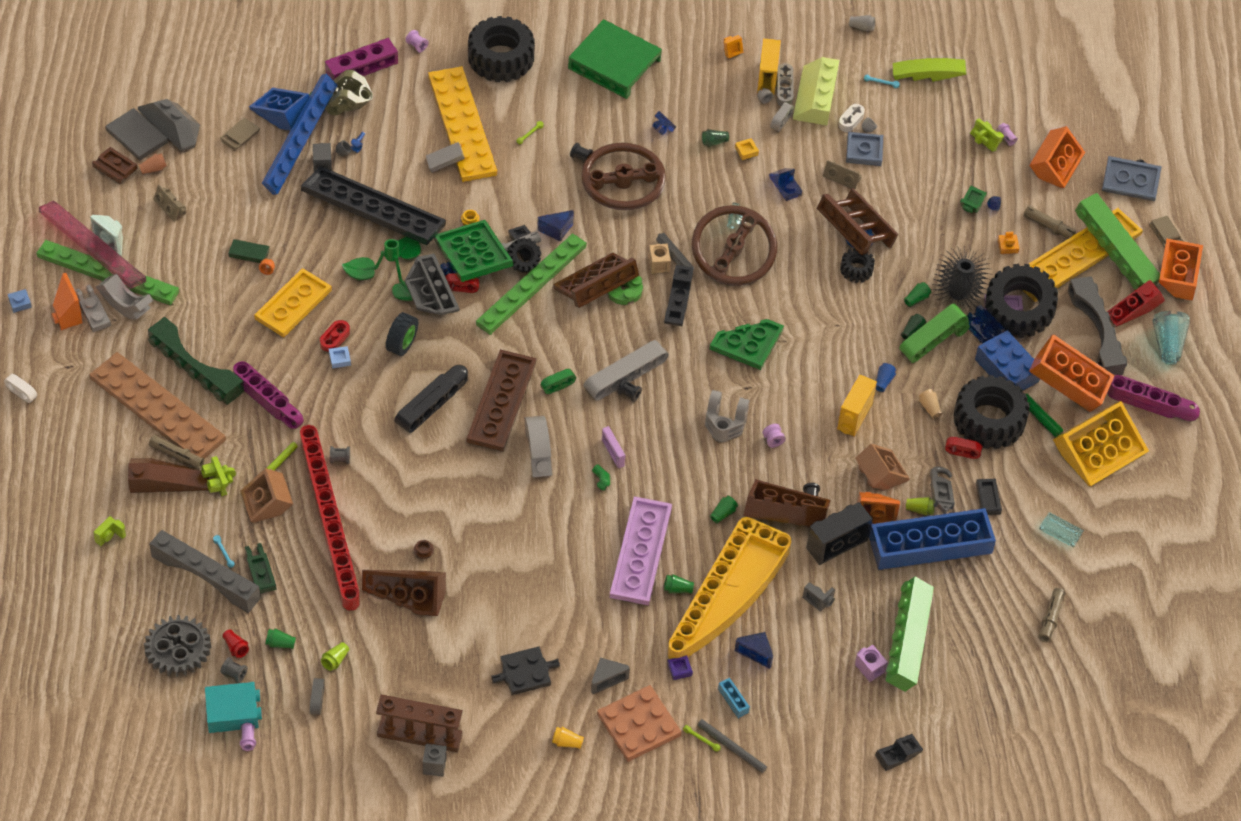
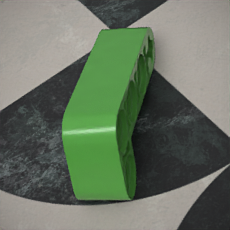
M951 304L903 341L899 350L914 363L952 333L957 337L964 335L970 327L968 317L956 304Z

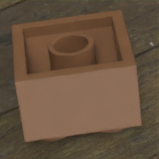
M871 443L855 458L859 464V470L866 475L868 484L874 489L877 488L884 491L910 480L891 449Z
M265 468L240 490L250 521L253 523L281 516L293 505L283 473Z

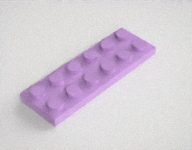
M634 496L610 591V598L649 606L672 504Z

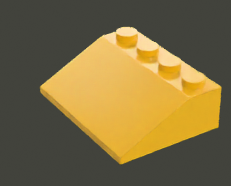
M1122 401L1110 405L1052 439L1061 456L1089 487L1149 452Z

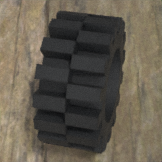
M524 237L511 243L507 253L513 260V270L528 272L538 265V262L541 260L540 255L542 254L539 251L540 247L536 245L537 242L531 241L530 238L525 239ZM525 248L530 252L529 261L522 262L518 259L517 252L519 249Z
M853 248V251L849 249L842 256L841 274L844 275L845 279L849 277L851 282L854 279L855 283H858L859 280L861 282H865V279L869 280L873 274L875 260L872 258L873 255H868V252L861 255L855 248ZM852 263H860V264H862L864 267H862V268H856V267H853L851 264H852Z

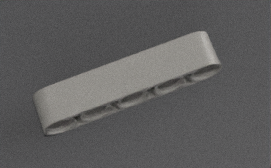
M653 340L592 375L585 381L583 386L596 401L601 400L618 390L623 379H628L630 383L664 363L669 353L658 341Z

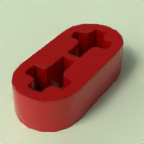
M447 274L445 276L451 291L475 293L479 289L480 280L478 278L461 282L456 274Z
M949 437L946 440L945 450L952 455L978 459L981 456L982 445L979 442L968 439Z

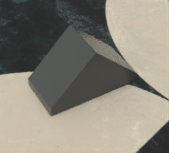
M600 657L592 679V694H596L629 679V666Z

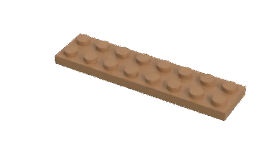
M116 352L89 374L92 381L171 443L182 449L187 448L191 453L205 459L226 441V436L119 352Z

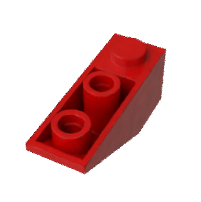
M1148 280L1107 312L1109 313L1110 320L1117 327L1151 312L1162 304L1165 299L1154 283Z

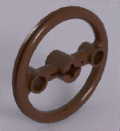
M613 143L600 147L588 156L582 167L581 177L584 189L599 204L615 210H634L649 205L660 196L665 186L666 173L661 160L647 148L632 143ZM613 152H631L641 155L650 161L643 168L633 169L629 164H619L616 166L615 172L604 173L601 170H593L590 173L591 167L599 158ZM643 179L648 183H652L656 179L658 180L655 188L648 195L633 201L613 200L597 191L602 189L604 184L615 183L618 188L626 189L632 185L633 180Z
M728 205L713 209L697 223L692 237V252L696 263L707 276L722 284L740 286L753 283L767 274L776 258L777 240L773 228L762 215L747 207ZM728 214L742 215L740 227L736 233L728 236L722 256L716 259L713 266H710L704 259L700 249V238L704 228L709 222L719 216ZM744 222H749L751 226L745 225ZM755 225H759L765 232L769 243V252L765 263L752 274L740 277L727 276L726 273L733 257H737L742 253L746 236L753 231ZM717 265H723L725 268L721 269Z

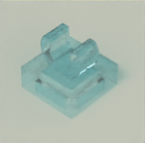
M732 203V205L740 206L739 203ZM729 214L727 227L734 229L736 222L740 224L743 216Z

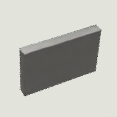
M134 108L105 126L106 131L138 160H142L168 143V138Z

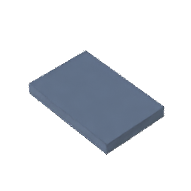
M1108 156L1102 191L1155 201L1162 166Z

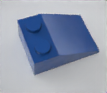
M271 88L251 104L249 108L276 127L291 131L310 96L308 93Z

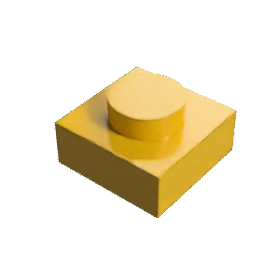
M752 138L735 143V149L742 160L758 156L759 150Z

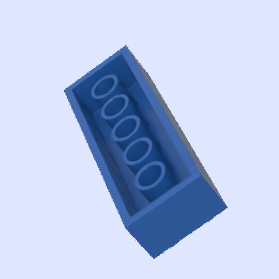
M986 508L871 524L869 534L878 570L992 554L996 542Z

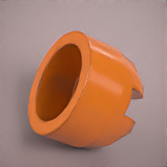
M267 258L263 259L259 265L260 272L265 275L272 274L275 268L274 261Z

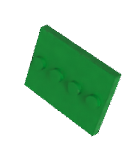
M486 220L445 231L434 237L436 244L461 282L513 266V260Z

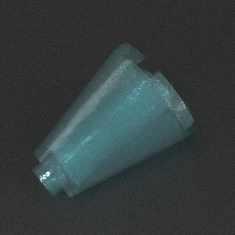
M1171 311L1159 312L1154 315L1152 323L1161 360L1167 365H1175L1181 360L1190 326V316L1177 311V314H1171Z

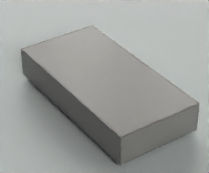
M459 142L426 155L431 172L465 159Z

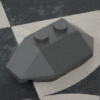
M164 99L138 106V110L180 151L195 147L200 124L178 103Z
M435 254L417 257L405 279V284L416 309L437 315L459 312L460 308Z

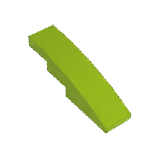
M925 58L893 63V76L895 80L912 77L914 81L931 78L932 82L967 75L965 59Z

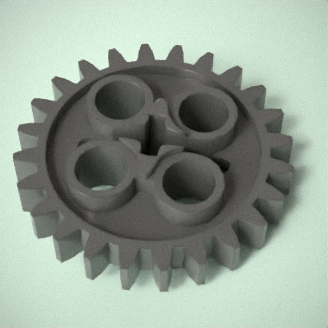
M177 615L176 620H173L169 616L168 622L161 619L162 625L155 623V630L149 629L150 636H145L146 643H144L148 663H152L153 669L159 667L160 673L167 670L168 676L172 672H175L176 677H178L179 672H183L186 676L187 670L194 673V667L201 668V662H207L206 656H210V634H208L207 628H203L202 622L196 624L195 618L189 621L188 616H185L181 620L180 615Z

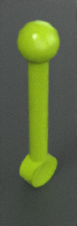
M538 121L537 125L533 129H531L523 137L517 138V144H522L523 140H525L538 128H543L544 123L542 121Z
M688 725L683 727L685 733L692 734L711 746L714 751L718 752L721 749L719 744H714L693 731Z

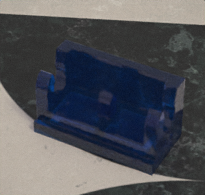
M981 304L976 307L974 314L969 312L967 315L970 325L968 330L982 344L1005 331V328Z

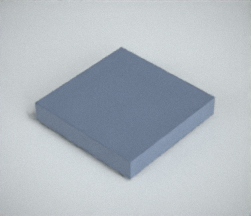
M848 132L846 163L882 166L884 135Z

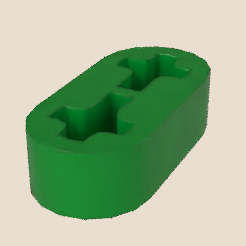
M564 369L543 379L540 386L545 394H552L572 385L576 381V376L571 369Z

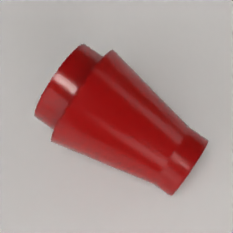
M231 629L223 633L222 638L225 640L232 656L242 658L249 652L248 642Z

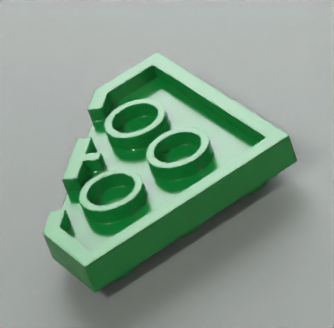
M764 319L754 325L749 323L737 326L734 330L727 332L725 330L718 331L710 344L709 350L761 370L782 334L784 325Z

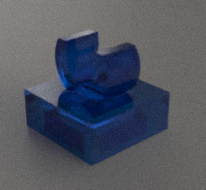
M660 111L655 114L659 121H655L652 126L655 129L662 126L658 131L661 135L666 133L667 128L671 132L674 131L676 126Z

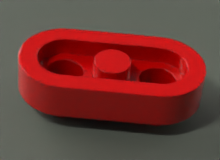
M337 320L331 324L320 337V347L322 350L329 352V349L338 348L350 334L348 322Z

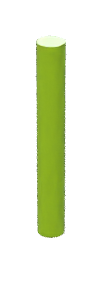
M292 442L267 469L275 471L298 448V445Z

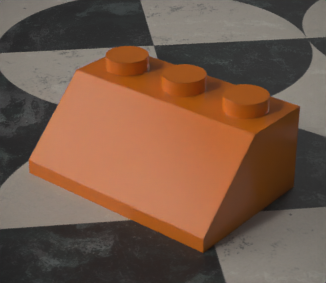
M1067 126L1050 130L1029 166L1039 179L1060 188H1065L1083 158L1085 151Z
M1166 239L1159 283L1174 297L1193 301L1203 245Z

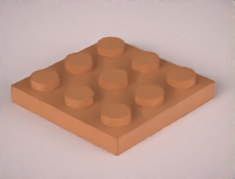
M651 685L597 710L598 717L627 762L680 737L682 733Z

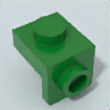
M970 185L964 199L961 198L960 200L962 209L969 213H972V211L978 213L987 196V192Z

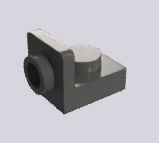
M809 582L804 587L802 598L821 612L825 607H830L833 604L835 589L831 587L826 593H823L819 587Z

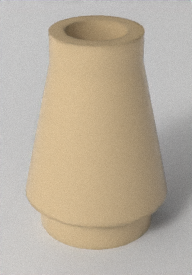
M932 389L922 392L919 395V402L931 415L932 419L941 416L942 412L936 392H933Z

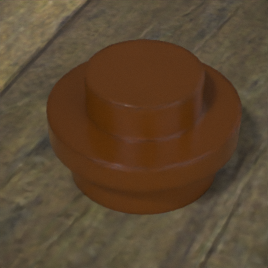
M420 540L415 544L414 554L416 557L427 559L433 555L434 548L429 541Z

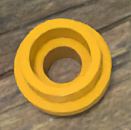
M466 210L461 216L463 225L479 221V215L474 210Z

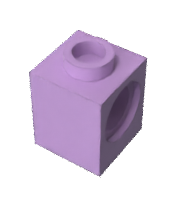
M874 645L859 650L855 661V666L869 682L884 674L888 664L887 660Z

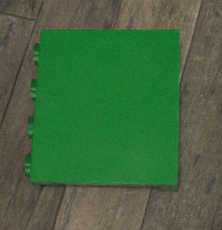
M603 19L569 56L568 69L627 99L631 95V87L655 60L661 61L662 49Z

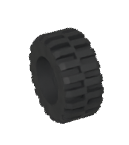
M497 16V18L489 17L486 21L482 20L478 25H475L469 33V64L479 76H484L486 80H495V82H510L511 79L517 80L520 78V75L524 76L533 66L535 38L529 27L524 23L521 24L520 20H513L512 17L508 16L507 18H502V16ZM494 46H507L513 50L500 53L492 51L490 48Z
M1019 263L1013 264L1011 268L1010 266L1004 267L1003 272L998 271L989 282L985 300L986 314L988 318H991L993 326L998 325V330L1002 333L1008 330L1012 336L1013 334L1018 335V338H1024V335L1027 334L1031 337L1035 335L1036 331L1038 333L1044 331L1045 327L1051 324L1055 316L1058 302V291L1054 287L1055 282L1053 279H1048L1049 274L1045 271L1042 273L1037 266L1032 268L1030 264L1020 266ZM1025 290L1037 298L1039 305L1029 311H1018L1011 308L1005 302L1004 296L1011 291Z
M988 375V377L980 376L977 377V380L972 379L968 381L958 393L954 409V423L958 427V432L961 435L964 434L965 439L979 442L986 449H989V447L1000 449L1001 446L1007 447L1011 445V442L1015 443L1022 436L1029 415V403L1027 402L1026 394L1022 393L1023 390L1019 386H1015L1014 382L1011 380L1006 381L1001 376L999 378L994 377V375ZM984 405L995 406L1001 409L1007 416L1000 419H991L980 414L976 408Z

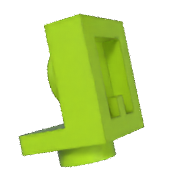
M111 516L93 532L95 543L100 546L110 541L114 533L122 539L126 537L125 525L120 520H115Z

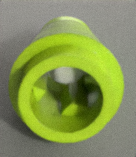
M930 497L907 498L906 510L925 516L934 514L935 507L933 499Z
M341 642L323 653L321 658L322 666L329 671L337 669L349 652L347 644Z

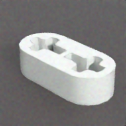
M859 104L851 105L840 117L839 129L843 132H851L864 118V107Z
M11 374L4 380L6 387L27 403H30L37 397L35 389L15 374Z

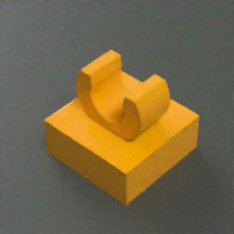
M737 35L724 38V50L727 58L744 53L742 37Z
M1005 232V235L998 236L1000 254L1019 253L1020 248L1017 235H1013V232Z

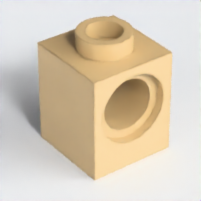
M668 244L649 245L648 257L651 274L670 272L671 259Z

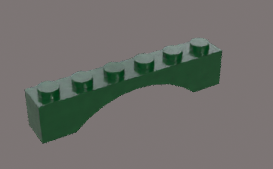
M165 316L148 329L149 343L153 347L160 349L165 357L171 358L177 367L183 368L192 379L199 381L205 390H210L217 400L223 401L228 405L244 393L243 380L231 370L210 367L194 359L181 344L178 327Z

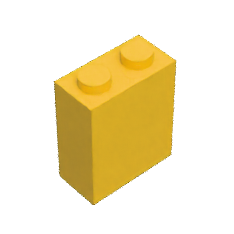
M763 38L757 93L759 90L762 91V88H767L773 95L775 94L781 40Z
M859 374L841 406L837 430L855 437L873 404L877 381Z

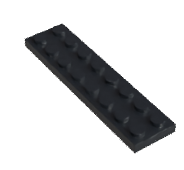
M322 166L301 185V191L425 245H428L446 225V220Z

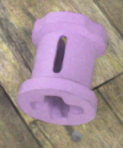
M416 30L410 31L405 39L406 43L413 45L419 53L423 52L429 44V41L422 38Z

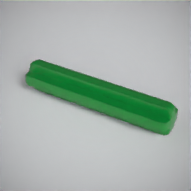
M1025 393L1028 398L1029 411L1055 437L1061 435L1063 428L1028 393Z

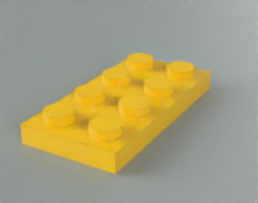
M302 268L254 315V318L284 338L332 291V286Z

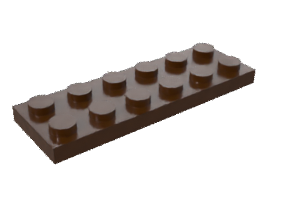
M500 349L467 435L466 443L504 452L537 358Z

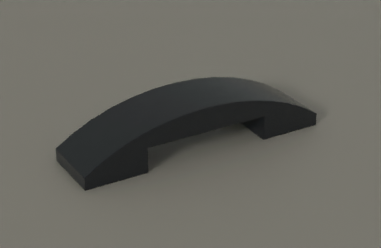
M675 266L664 320L665 324L683 326L694 271L692 267Z

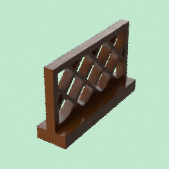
M612 252L554 283L553 288L574 300L575 306L581 308L640 275L635 259L630 258L626 260Z

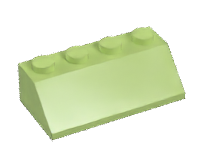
M821 57L803 66L793 120L828 125L840 60Z

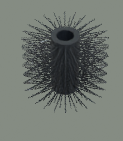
M960 253L961 259H959L960 256L957 259L954 258V260L946 257L951 261L949 264L947 261L941 260L947 265H940L945 269L939 270L944 274L938 275L942 279L937 281L942 284L936 286H943V288L931 289L946 291L940 293L941 295L948 292L947 296L950 295L946 302L953 298L957 300V304L960 300V306L961 302L963 303L962 299L965 300V298L977 301L973 298V293L974 297L981 298L976 293L984 294L978 289H986L980 284H987L982 279L988 278L982 275L989 274L981 271L986 268L975 269L982 265H975L977 263H974V259L972 261L966 259L967 253L965 258L964 256L962 258V253Z

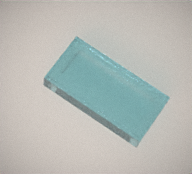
M1050 512L1039 528L1073 548L1084 531Z

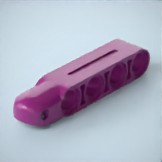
M240 361L234 365L233 373L243 380L244 391L274 418L281 420L291 429H297L303 424V415L289 403L287 396L250 364Z
M1122 375L1114 376L1107 392L1108 396L1114 400L1122 401L1123 403L1167 418L1177 417L1192 422L1197 420L1200 415V409L1194 401Z

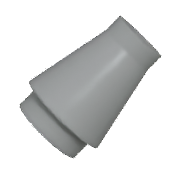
M871 15L851 16L849 26L867 32L874 31L875 17H871Z

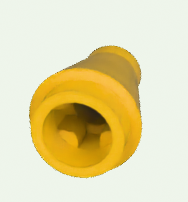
M556 727L552 743L558 747L581 749L584 737L564 727Z

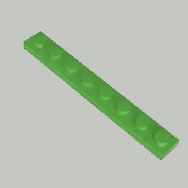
M572 233L476 320V326L491 335L586 248L587 243Z
M45 240L37 251V257L101 281L117 274L130 291L143 296L150 294L152 299L170 306L179 293V287Z

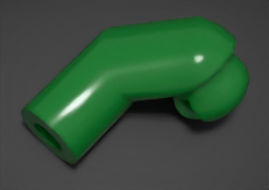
M597 464L592 469V472L599 477L600 481L597 483V487L604 491L611 484V476Z

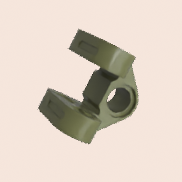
M345 70L333 81L338 86L326 106V111L331 115H339L344 110L349 112L360 109L372 100L373 94L365 77L353 70Z

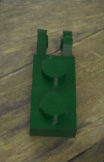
M257 544L256 548L259 555L252 556L251 548L246 546L245 553L253 583L259 586L260 594L277 590L267 554L264 553L262 544Z

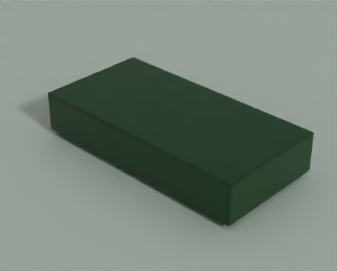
M233 239L228 255L231 258L261 263L263 259L267 258L270 247Z

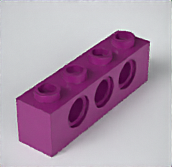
M388 37L326 60L325 73L332 80L345 70H353L362 76H366L398 64V51Z

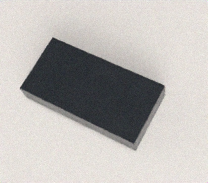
M977 479L976 488L980 509L986 508L988 515H1000L1002 508L996 479Z

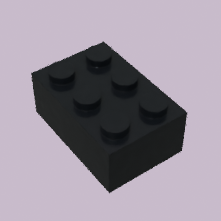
M860 502L848 505L844 510L832 513L826 519L816 521L810 526L806 548L816 562L821 565L868 541L873 519Z

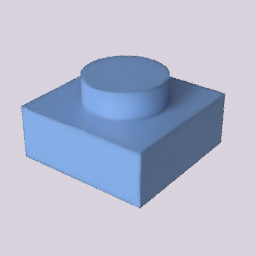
M26 289L7 294L13 313L32 308Z

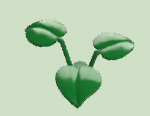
M404 237L398 241L389 239L385 241L384 251H381L376 265L373 260L360 257L343 263L342 268L347 275L354 279L368 280L375 276L374 270L378 269L385 256L388 261H395L400 282L392 287L393 296L402 301H413L405 281L402 280L398 258L401 257L405 260L414 259L420 255L421 247L418 241L409 237Z

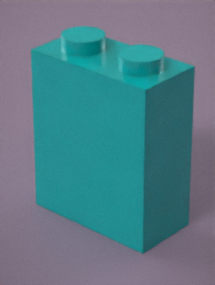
M255 682L205 687L209 733L241 730V726L244 723H252L255 728H259L258 720H262L261 707H257V702H261L260 690H255Z

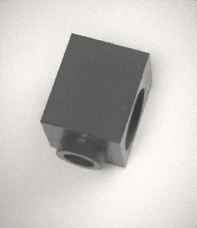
M331 143L313 144L314 172L320 166L332 171Z
M425 745L423 774L444 777L447 759L446 746Z

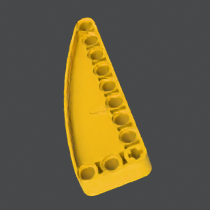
M743 517L739 520L669 640L667 653L669 659L681 658L686 655L687 657L691 656L718 637L742 616L764 592L787 559L792 541L788 534L749 517Z

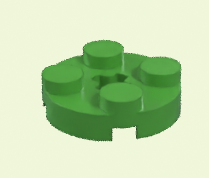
M638 276L607 293L611 301L620 305H627L628 302L632 301L636 302L642 296V278ZM621 286H627L628 288L622 290Z

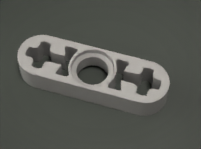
M787 63L780 64L777 70V103L779 106H782L785 102L792 105L793 67ZM787 83L789 87H782L780 84Z

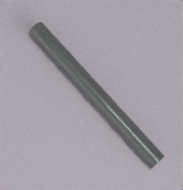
M703 719L698 722L697 726L761 773L766 771L767 766L713 726Z

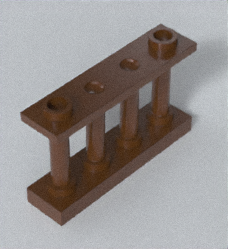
M851 188L846 199L835 201L829 194H823L816 208L861 255L867 254L871 244L882 241L889 249L892 248L899 235L854 188ZM848 206L853 212L847 213L842 207ZM860 218L864 223L857 224L854 219ZM872 229L875 235L869 236L865 230Z
M381 694L376 714L382 715L377 737L421 746L426 744L446 746L447 751L458 752L463 731L458 730L463 710Z

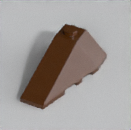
M131 458L128 463L130 493L209 491L207 480L210 477L203 478L201 470L153 458Z

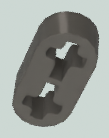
M314 678L310 714L321 715L325 679Z

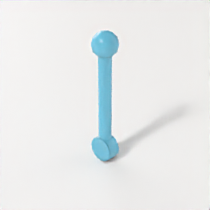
M869 75L864 76L865 81L870 80L888 84L894 88H899L900 85L898 81L890 82L873 78Z
M215 535L213 542L218 544L227 561V566L229 568L234 567L235 563L230 560L221 543V537Z

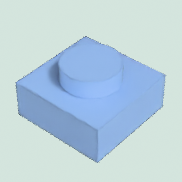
M348 346L329 349L332 368L351 366Z

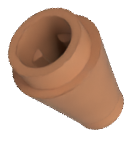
M156 153L141 164H138L142 174L161 171L167 167L162 153L158 155Z

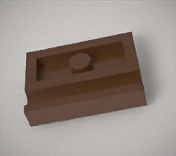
M109 147L96 161L92 162L95 169L118 184H121L123 179H127L138 169L135 162L112 147Z

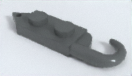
M937 466L930 470L933 505L946 514L950 509L953 510L955 504L951 481L938 477V473H945L950 478L952 473L944 467Z

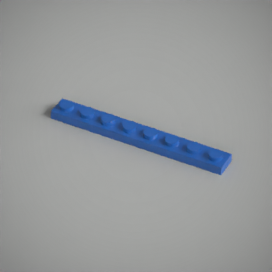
M327 74L321 75L262 181V184L272 195L279 193L338 86Z

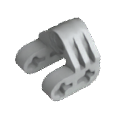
M712 390L708 402L705 427L718 442H725L741 436L747 421L750 400L739 399L735 420L732 421L730 418L718 416L722 392Z

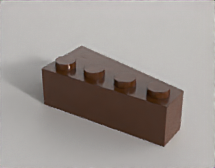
M755 479L747 497L743 516L810 527L814 522L827 518L831 500Z

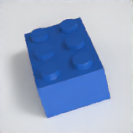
M1008 330L978 346L975 360L988 375H994L996 378L1001 376L1006 381L1011 380L1015 383V386H1019L1023 391L1039 382L1040 378L1029 372L1034 358Z

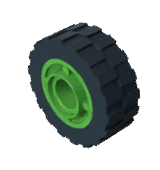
M400 313L389 329L385 343L386 350L396 355L404 356L414 342L419 320L407 313Z

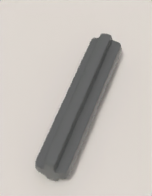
M665 233L658 234L656 241L659 244H668L670 257L677 265L694 268Z

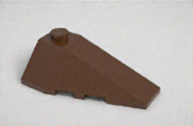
M362 570V590L381 599L394 602L397 606H403L412 610L415 614L438 616L446 593V572Z

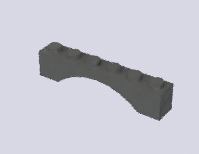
M1092 276L1071 279L1068 293L1072 304L1082 310L1092 320L1100 335L1101 349L1096 363L1113 375H1123L1125 367H1127V358L1123 356L1121 343L1116 339L1115 328L1111 326L1109 313L1105 311L1103 298L1099 296L1098 285L1094 283Z
M161 530L149 543L151 557L167 566L182 568L199 576L221 592L233 605L249 613L260 600L258 585L167 532Z

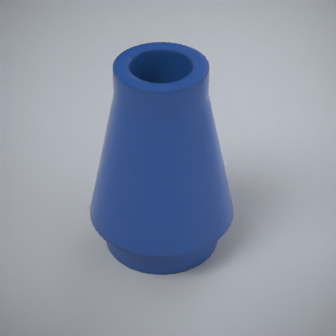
M883 363L879 366L876 378L877 391L885 392L887 386L896 376V368L893 365Z

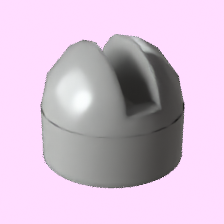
M762 88V91H758L757 97L763 104H766L773 98V93L767 88Z
M869 117L862 123V129L865 132H872L877 128L875 122Z

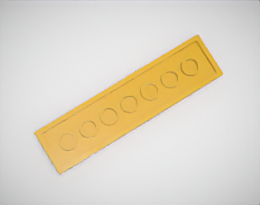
M463 66L428 72V78L449 143L452 145L459 142L465 159L456 162L462 182L497 176V168Z
M1119 208L1112 211L1133 240L1142 235L1143 230ZM1086 227L1029 264L1032 268L1035 266L1039 267L1042 273L1043 271L1048 273V279H1053L1055 282L1054 287L1059 288L1108 257L1109 254L1100 246L1098 240ZM1023 290L1033 301H1038L1032 293Z

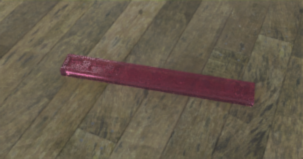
M53 200L39 207V212L112 274H117L130 289L146 282L145 275Z

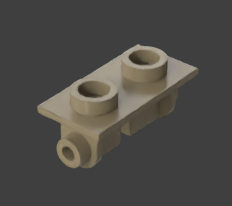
M827 160L823 172V177L856 189L857 183L862 178L859 172Z
M158 185L154 201L175 222L178 215L184 216L187 213L186 207L180 201H176L177 198L168 188H162Z

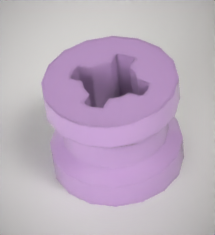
M771 424L762 431L764 438H767L768 446L771 448L782 445L786 440L784 434L781 433L779 424Z

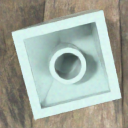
M90 216L94 241L120 260L122 258L123 245L121 224L109 216Z

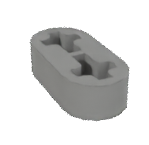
M785 102L774 116L770 128L778 132L781 131L791 117L794 106Z

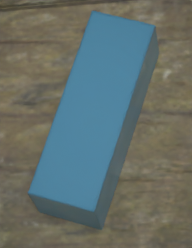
M728 678L720 682L718 690L737 718L748 714L750 706L732 680Z

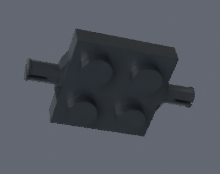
M540 646L500 656L503 673L491 675L493 684L505 681L509 686L511 695L550 686L551 680L548 670L560 667L558 658L546 662L542 656Z

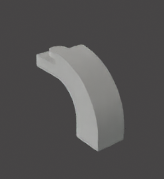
M117 274L107 277L96 286L101 295L114 309L130 319L135 320L150 309L148 304L153 301L150 294L138 296L131 292Z
M544 415L524 417L526 437L528 438L532 477L552 476L551 448L546 418Z

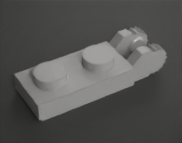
M91 285L86 286V291L90 296L84 299L79 288L76 289L75 293L79 299L80 307L92 331L95 332L111 326V322Z

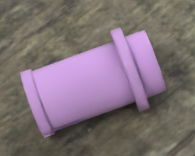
M1002 123L997 127V132H1001L1004 135L1003 139L1009 146H1012L1018 138L1009 129L1010 126L1008 124Z
M244 723L241 726L242 740H240V746L245 751H251L256 746V740L254 739L255 726L252 723Z

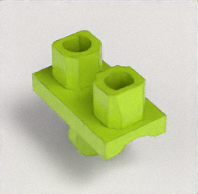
M980 118L976 119L975 126L970 132L975 137L977 144L982 143L992 152L996 151L1004 138L1001 132H996L992 129L989 122H984Z
M217 456L211 457V463L201 467L203 478L212 476L214 478L207 480L209 492L219 491L221 496L227 495L226 487L228 484L233 483V478L236 476L235 469L227 467V465L221 467Z

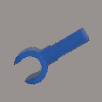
M361 132L357 139L351 140V150L356 153L360 152L363 147L361 140L365 136V132Z

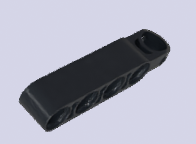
M455 365L445 374H440L397 413L394 422L407 432H414L468 381L467 368L463 365Z

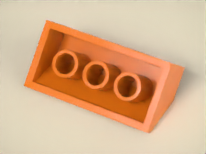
M1054 334L1037 354L1029 372L1089 412L1102 405L1115 376Z

